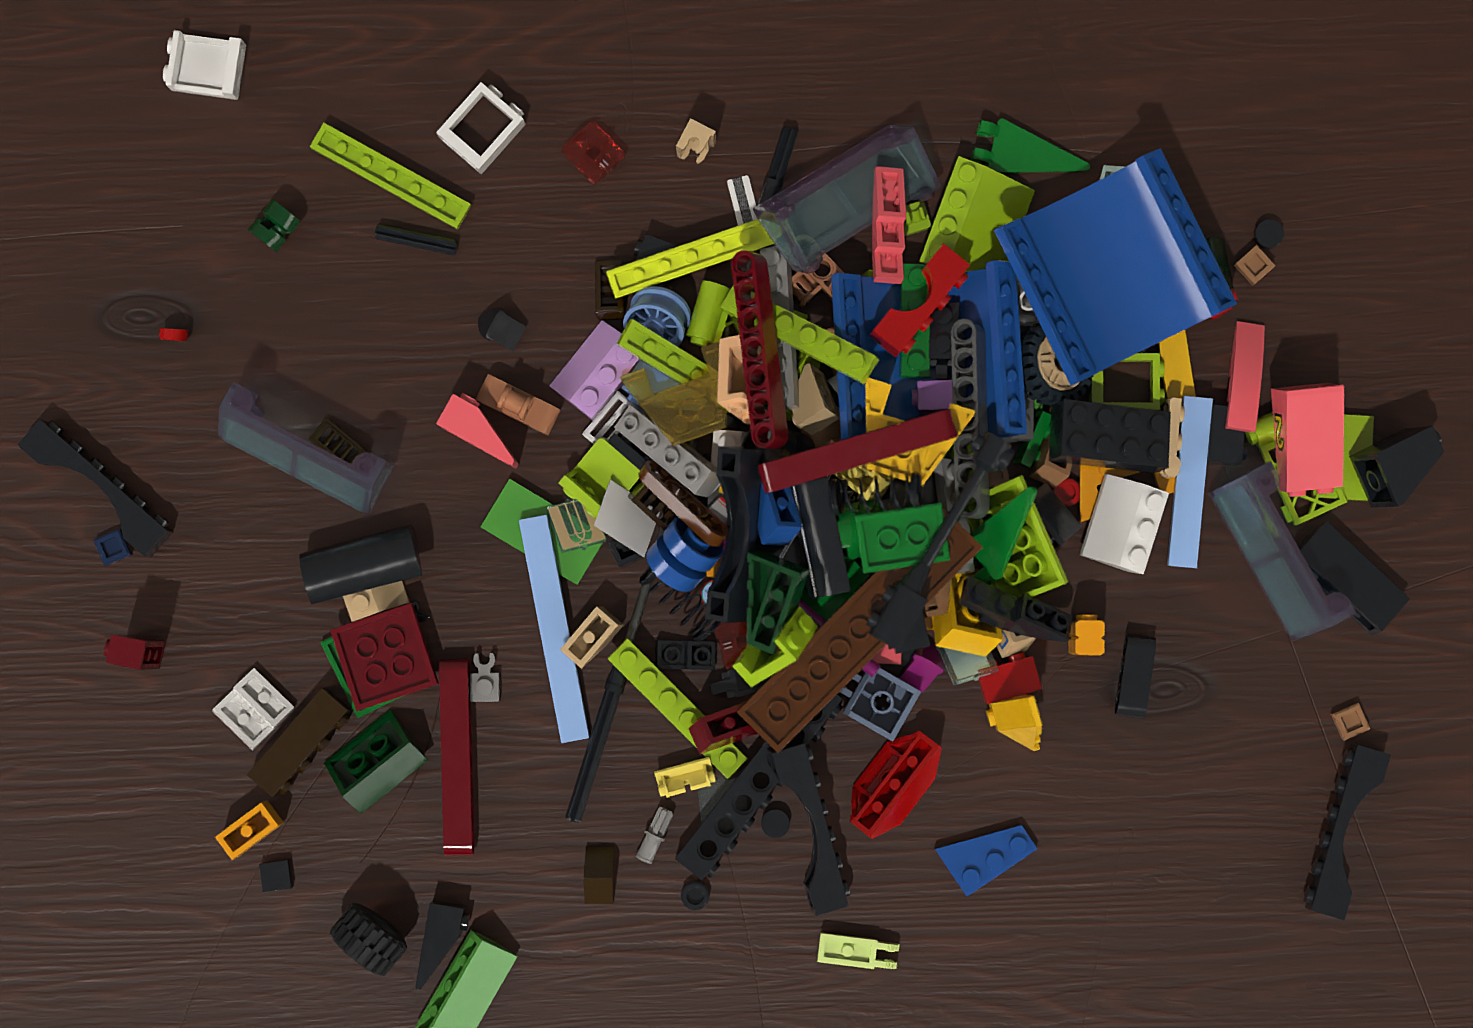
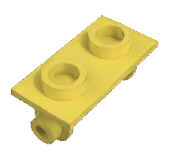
M709 757L654 771L661 797L666 795L669 798L670 796L686 792L684 785L690 784L691 790L706 786L709 787L711 783L716 782Z

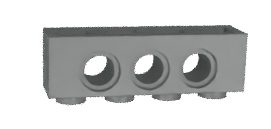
M629 405L614 426L616 430L695 495L709 498L720 483L716 476L717 467L646 409Z

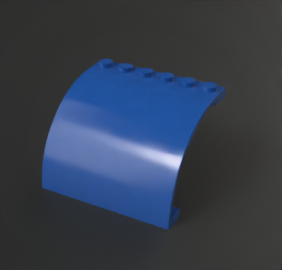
M1161 148L1141 156L1134 163L1049 206L994 230L1070 386L1237 304Z
M993 260L986 263V269L965 272L969 275L959 289L955 286L952 287L948 292V295L952 298L948 302H959L960 320L968 319L978 323L985 331L988 432L999 438H1007L1027 434L1016 274L1010 262ZM832 274L835 335L875 355L879 361L868 378L892 385L883 414L906 421V417L928 415L918 414V407H912V389H918L917 381H938L936 380V366H930V377L928 379L899 378L900 353L895 358L869 337L890 309L900 311V284L873 282V277H862L856 274ZM971 327L966 329L964 333L965 340L972 336L973 331ZM972 355L965 360L966 369L973 364ZM950 367L949 380H952V367ZM837 371L841 440L866 433L865 384ZM973 384L966 388L965 393L967 397H970L974 392ZM975 416L968 422V426L973 424Z

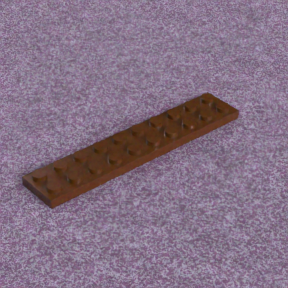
M942 507L943 516L945 520V518L948 515V512ZM958 522L947 538L950 560L932 563L931 571L919 594L928 600L927 603L983 548ZM914 566L877 571L812 636L798 659L776 672L737 711L777 753L886 645L868 633L870 627L866 623L874 610L880 613L885 602L881 598L888 586L895 587Z

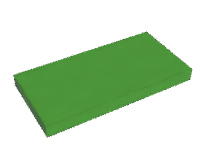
M509 479L482 523L481 528L525 554L519 520L548 515L559 575L578 585L605 539L584 544L588 541L583 540L579 544L584 545L563 550L548 508L554 507V505ZM559 508L568 534H574L568 513ZM571 516L576 532H582L579 520ZM582 522L584 530L588 531L585 532L584 539H591L592 531L590 526ZM583 533L578 534V536L583 538ZM576 534L569 536L575 543L581 540Z

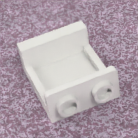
M174 30L173 37L168 39L167 52L170 54L169 65L164 66L163 81L166 82V86L172 91L238 100L246 44L240 38L230 37L229 40L187 35L179 30Z

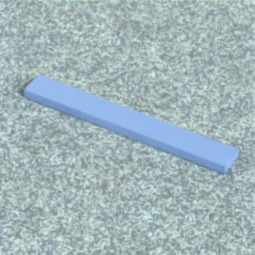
M548 515L519 520L561 743L590 738L577 666L560 650L569 640L571 634Z

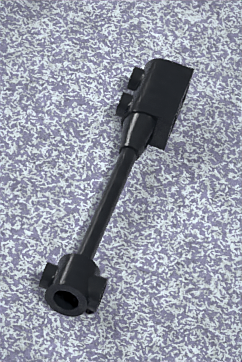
M986 432L984 436L977 435L970 447L974 451L972 458L976 464L973 473L921 561H918L895 587L889 585L881 598L885 602L880 613L874 610L866 623L870 627L868 631L870 635L897 651L900 649L928 601L919 594L931 571L932 563L986 472H997L998 469L1004 472L1015 454L1009 443L990 432Z

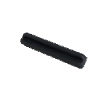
M377 224L375 229V238L377 240L449 255H455L457 252L458 242L455 239L384 224Z

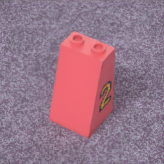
M1318 383L1271 388L1279 490L1288 492L1290 497L1306 495V490L1316 489V493L1324 494L1334 492V487H1343L1344 385Z

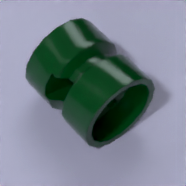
M272 199L263 210V218L257 217L247 230L277 253L286 242L285 235L292 234L301 221Z

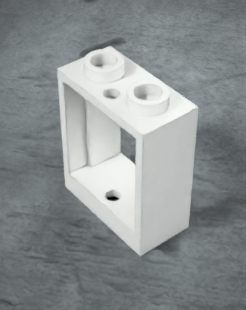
M482 82L479 83L436 132L444 143L480 174L489 167L526 125L522 118L524 113L511 102L508 106L500 99L503 95L493 85L490 84L486 87ZM484 96L512 121L480 156L454 134L452 130Z

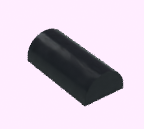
M411 524L310 550L299 555L301 574L311 604L422 576L417 535Z

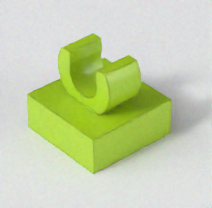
M924 200L906 205L904 237L931 229L932 226Z

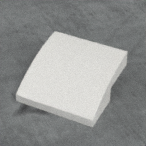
M253 668L212 709V712L253 751L294 709V706Z

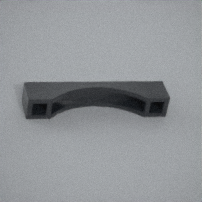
M40 419L17 445L38 464L67 467L85 475L96 483L108 496L117 512L123 538L144 557L151 558L173 533L168 528L170 522L159 513L153 515L147 509L149 504L139 495L135 494L133 497L125 490L128 487L127 484L117 476L111 478L104 472L107 467L95 457L92 459L88 458L83 453L86 449L73 438L69 441L64 437L62 433L65 430L53 420L47 422Z
M718 446L716 476L722 487L726 502L728 535L726 536L721 564L707 590L705 619L724 623L747 622V607H749V589H747L749 562H747V553L755 550L761 482L757 465L762 464L763 449L741 446Z
M798 738L790 741L779 753L772 747L767 748L774 776L797 795L806 810L811 824L813 836L812 858L808 873L803 882L811 911L816 916L849 906L847 897L850 896V890L847 881L841 879L839 870L843 869V864L839 853H834L832 843L836 842L832 827L827 826L825 816L829 815L825 800L820 799L817 789L821 788V783L817 772H812L810 762L814 761L810 745H805Z
M1351 744L1350 749L1347 748L1342 759V764L1345 765L1342 776H1338L1334 791L1337 792L1335 803L1330 804L1327 812V820H1330L1327 831L1322 832L1319 840V847L1322 848L1319 859L1316 858L1311 869V874L1314 875L1312 885L1307 886L1304 893L1305 908L1345 920L1352 896L1343 865L1345 832L1351 816L1360 802L1374 788L1384 782L1391 754L1356 744Z

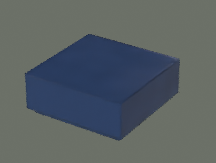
M117 529L93 540L104 566L111 565L132 555L127 541L123 538L122 529Z

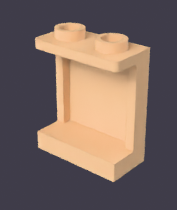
M740 335L722 338L719 341L717 402L742 420L743 423L750 424ZM761 346L758 347V356L761 354L762 351Z

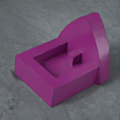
M930 643V647L918 649L901 670L899 679L924 692L938 674L941 675L945 670L942 657L936 646Z

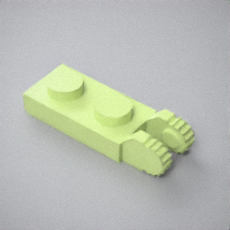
M821 932L817 962L874 969V967L897 969V962L894 960L876 959V950L895 952L899 951L900 944L878 941L872 938Z

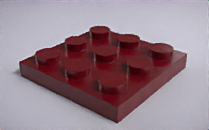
M413 603L330 630L356 711L439 684Z

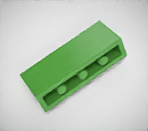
M470 930L415 1028H477L518 956L494 940Z

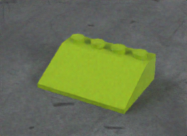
M958 156L918 264H927L943 243L970 264L965 272L986 269V263L993 260L1009 261L994 230L1025 217L1035 190L987 166Z
M1019 476L989 490V511L983 518H968L970 534L1028 488L1023 476ZM975 498L969 502L970 512H973L977 507ZM1034 501L1002 578L995 580L992 584L993 587L1017 598L1024 593L1033 597L1068 583Z

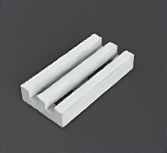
M617 391L582 435L594 444L605 435L629 405L634 404ZM617 401H622V405L617 409V411L602 427L598 434L595 437H593L591 435L593 430L603 420V418L617 403ZM615 429L607 438V440H609L614 433L620 434V432Z

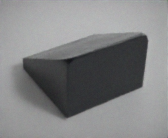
M616 539L607 542L620 569L645 558Z

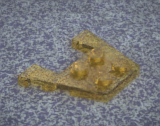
M719 342L701 348L709 371L708 375L653 394L644 368L620 376L623 385L629 390L637 403L644 409L672 446L727 427V409L717 402Z

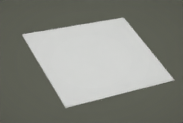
M610 480L594 526L645 557L656 523L628 498L629 491Z

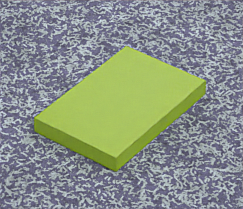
M1344 414L1343 487L1341 489L1346 500L1368 501L1349 456L1372 445L1374 416ZM1316 489L1311 490V498H1314ZM1335 490L1332 493H1324L1319 496V498L1339 499Z

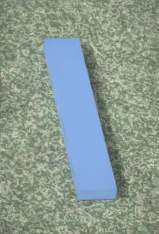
M1183 396L1182 405L1185 408L1183 422H1180L1179 434H1182V446L1180 451L1177 452V457L1181 461V467L1179 468L1178 476H1175L1167 566L1197 568L1212 398Z

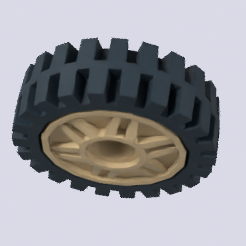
M1040 323L1025 329L1026 332L1021 333L1020 338L1024 392H1029L1028 397L1031 400H1036V403L1053 405L1063 399L1077 400L1079 396L1086 393L1085 388L1090 387L1092 382L1086 378L1070 386Z

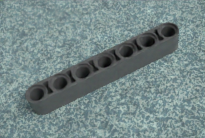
M968 319L958 320L954 323L951 330L953 404L975 411L973 424L970 426L966 425L954 442L955 501L968 481L969 472L976 467L972 458L974 452L969 455L967 446L976 439L978 434L984 436L988 432L985 331L981 325ZM971 327L973 331L972 336L965 340L964 333L966 329ZM972 355L973 364L966 369L965 360ZM973 384L974 392L970 397H967L965 393L966 388ZM986 472L970 499L975 498L977 502L976 509L970 512L968 502L961 514L962 516L980 519L987 515L990 507L989 472Z

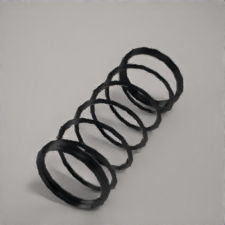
M913 471L909 486L908 473H905V501L903 507H900L894 491L893 475L890 473V500L887 509L882 504L878 490V479L874 475L875 499L872 510L866 504L863 494L862 477L859 476L860 497L857 511H854L850 504L846 478L844 477L843 479L844 504L841 484L838 479H832L830 482L832 511L836 516H841L845 511L847 503L852 513L857 514L863 501L866 510L872 513L875 510L877 498L884 511L890 509L893 498L897 507L903 510L906 507L908 495L912 505L916 509L921 508L923 493L920 475L917 471Z
M650 567L647 568L639 579V583L642 586L651 583L657 578L654 573L649 576L652 572ZM660 580L653 585L649 593L655 591L663 581ZM673 588L659 601V604L664 603L676 589ZM691 591L688 592L685 598L669 612V615L674 614L687 600L699 596L700 600L694 611L689 613L680 622V626H683L697 611L706 607V605L700 607L702 602L701 594L689 596ZM705 619L690 633V637H693L692 639L695 642H700L708 637L721 622L715 621L710 628L699 636L703 629L714 621Z

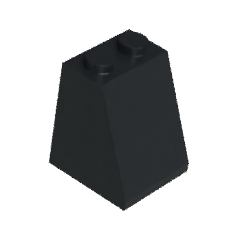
M1434 426L1403 429L1349 456L1371 508L1398 507L1404 504L1444 453L1441 445L1442 439L1440 434L1434 429Z

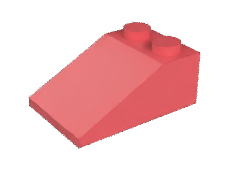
M464 393L460 397L452 394L436 424L517 469L519 463L484 412L478 408L480 403Z

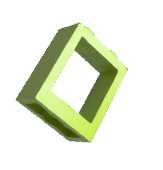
M1136 353L1120 361L1150 362V403L1103 402V370L1094 374V377L1088 378L1092 382L1090 387H1088V402L1160 410V405H1164L1165 391L1164 388H1160V377H1164L1165 364L1164 360H1160V353Z

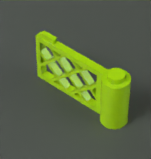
M702 281L686 336L691 338L690 343L706 347L707 343L719 346L724 328L732 323L739 335L738 318L723 311L720 307L731 289L714 282ZM794 310V314L807 320V314ZM729 316L731 320L726 322L727 317Z
M1273 412L1257 418L1256 431L1254 433L1245 432L1249 443L1252 446L1256 445L1262 454L1285 504L1280 509L1287 523L1292 521L1294 526L1347 503L1341 487H1334L1338 500L1329 504L1319 501L1320 494L1316 493L1314 498L1304 495L1292 497V500H1290L1288 492L1279 490L1277 463L1273 462L1268 452L1275 448ZM1298 497L1312 502L1309 512L1301 517H1298L1294 508ZM1316 504H1319V505L1323 506V507H1320V508L1314 510L1315 507H1316Z

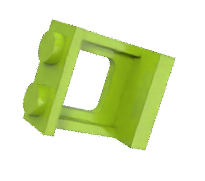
M799 606L794 610L774 640L781 651L771 654L747 644L732 667L752 687L796 661L818 629V626Z

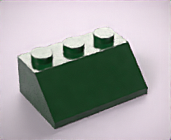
M389 710L325 761L324 765L342 797L362 814L422 766L428 759L416 740L396 715Z

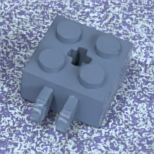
M881 668L873 677L869 676L866 672H864L862 677L856 674L852 678L859 682L855 690L852 692L844 686L839 691L849 697L842 713L887 739L894 741L921 691ZM881 694H885V701L888 702V706L886 708L881 707L880 710L876 709L875 697H881Z

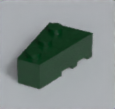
M756 549L747 553V562H749V580H747V589H749L747 644L775 654L781 651V649L774 640L798 607L810 569Z

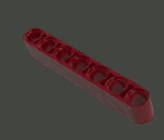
M741 250L733 256L731 267L751 436L755 445L760 448L780 449L788 440V430L768 264L764 256ZM751 260L752 265L751 268L748 270V263ZM755 288V295L751 298V291ZM758 316V324L755 327L754 321L755 318ZM761 345L762 351L761 354L758 356V347ZM765 373V381L762 384L761 376ZM768 401L769 408L765 413L764 406L765 403ZM771 430L772 438L768 441V433Z
M951 408L769 461L757 465L764 491L765 493H770L959 436Z
M469 658L440 659L439 692L444 855H474Z

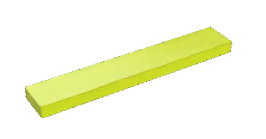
M765 216L608 270L606 274L614 297L617 299L645 287L655 286L733 259V256L741 250L753 252L773 245L776 242L768 219Z

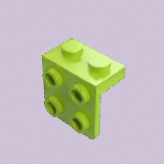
M604 437L599 438L577 466L564 475L559 482L565 494L572 499H577L585 506V511L594 518H597L610 480L627 491H630L639 480L638 473L640 470L609 444V441Z

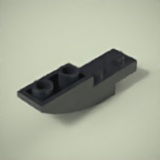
M968 576L963 581L960 605L979 613V621L1028 637L1062 642L1069 640L1073 615L1025 593L1017 598L972 576Z

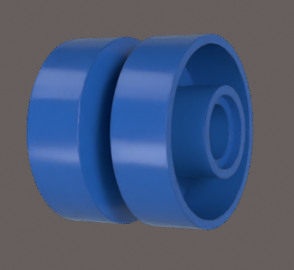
M676 516L665 529L663 535L647 551L646 558L651 570L661 581L678 591L690 592L705 577L706 572L711 570L722 557L724 549L722 543L720 546L715 547L704 542L689 526Z

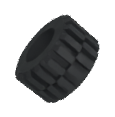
M352 903L330 929V934L335 943L350 958L368 971L382 976L390 971L408 948L402 935L391 924L373 910L358 903Z

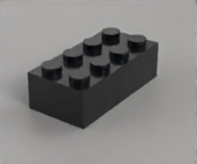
M1063 399L1051 405L1049 461L1147 473H1157L1169 468L1171 412Z

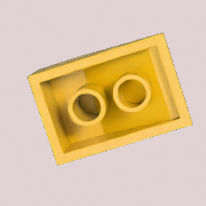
M975 564L974 572L968 574L957 573L951 579L947 613L936 615L933 618L936 646L986 657L1003 640L1000 628L979 621V613L960 605L963 581L968 576L973 577L975 573L983 568V565Z

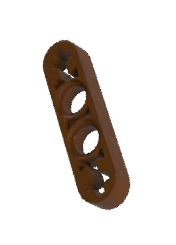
M652 460L645 462L638 473L642 483L704 542L711 546H720L728 535L727 527L658 463Z

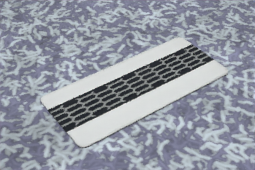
M746 175L728 180L727 184L738 226L756 220L758 211L749 176Z

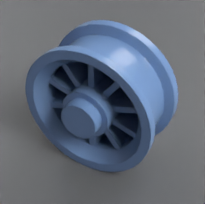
M645 287L633 296L630 308L624 316L623 326L625 329L628 321L633 319L678 347L691 321V311L686 301L675 293L673 287Z

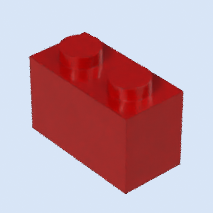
M1024 652L1008 656L1009 662L998 665L997 660L988 662L991 668L978 671L980 675H977L984 703L988 705L1041 690L1042 686L1033 656L1025 657Z

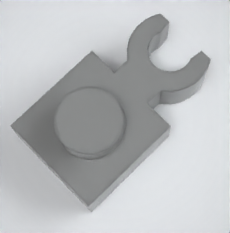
M480 653L474 655L473 661L478 668V673L470 674V702L500 701V673H491V668L496 662L494 653H490V661L486 665L480 662Z

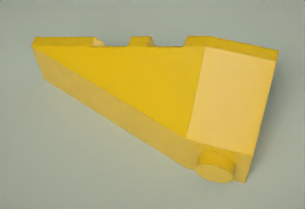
M1023 694L989 704L990 709L986 710V716L990 727L995 726L996 731L1032 751L1040 750L1039 743L1041 739L1039 735L1041 734L1042 723L1034 696Z

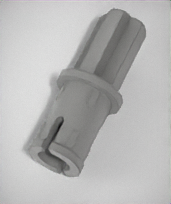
M664 807L658 808L649 829L644 831L646 836L635 856L636 858L652 864L661 841H665L664 835L674 816L672 811Z

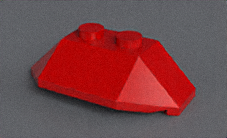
M921 731L896 738L894 741H887L852 787V814L850 815V822L871 839L899 826L935 780L942 747Z

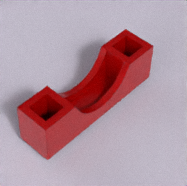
M943 243L921 271L925 277L928 289L925 303L912 311L890 309L869 337L895 358L901 351L907 354L916 343V340L912 338L918 330L924 332L934 320L930 315L937 307L941 311L952 298L948 295L952 287L955 286L959 289L969 275L965 271L970 264Z

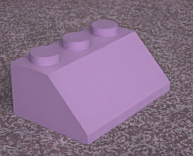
M603 320L550 384L553 390L592 421L621 388L638 361L641 360L616 345L622 333Z

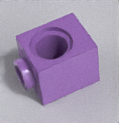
M952 380L917 381L918 389H912V407H918V414H932L948 409L950 403L953 404Z

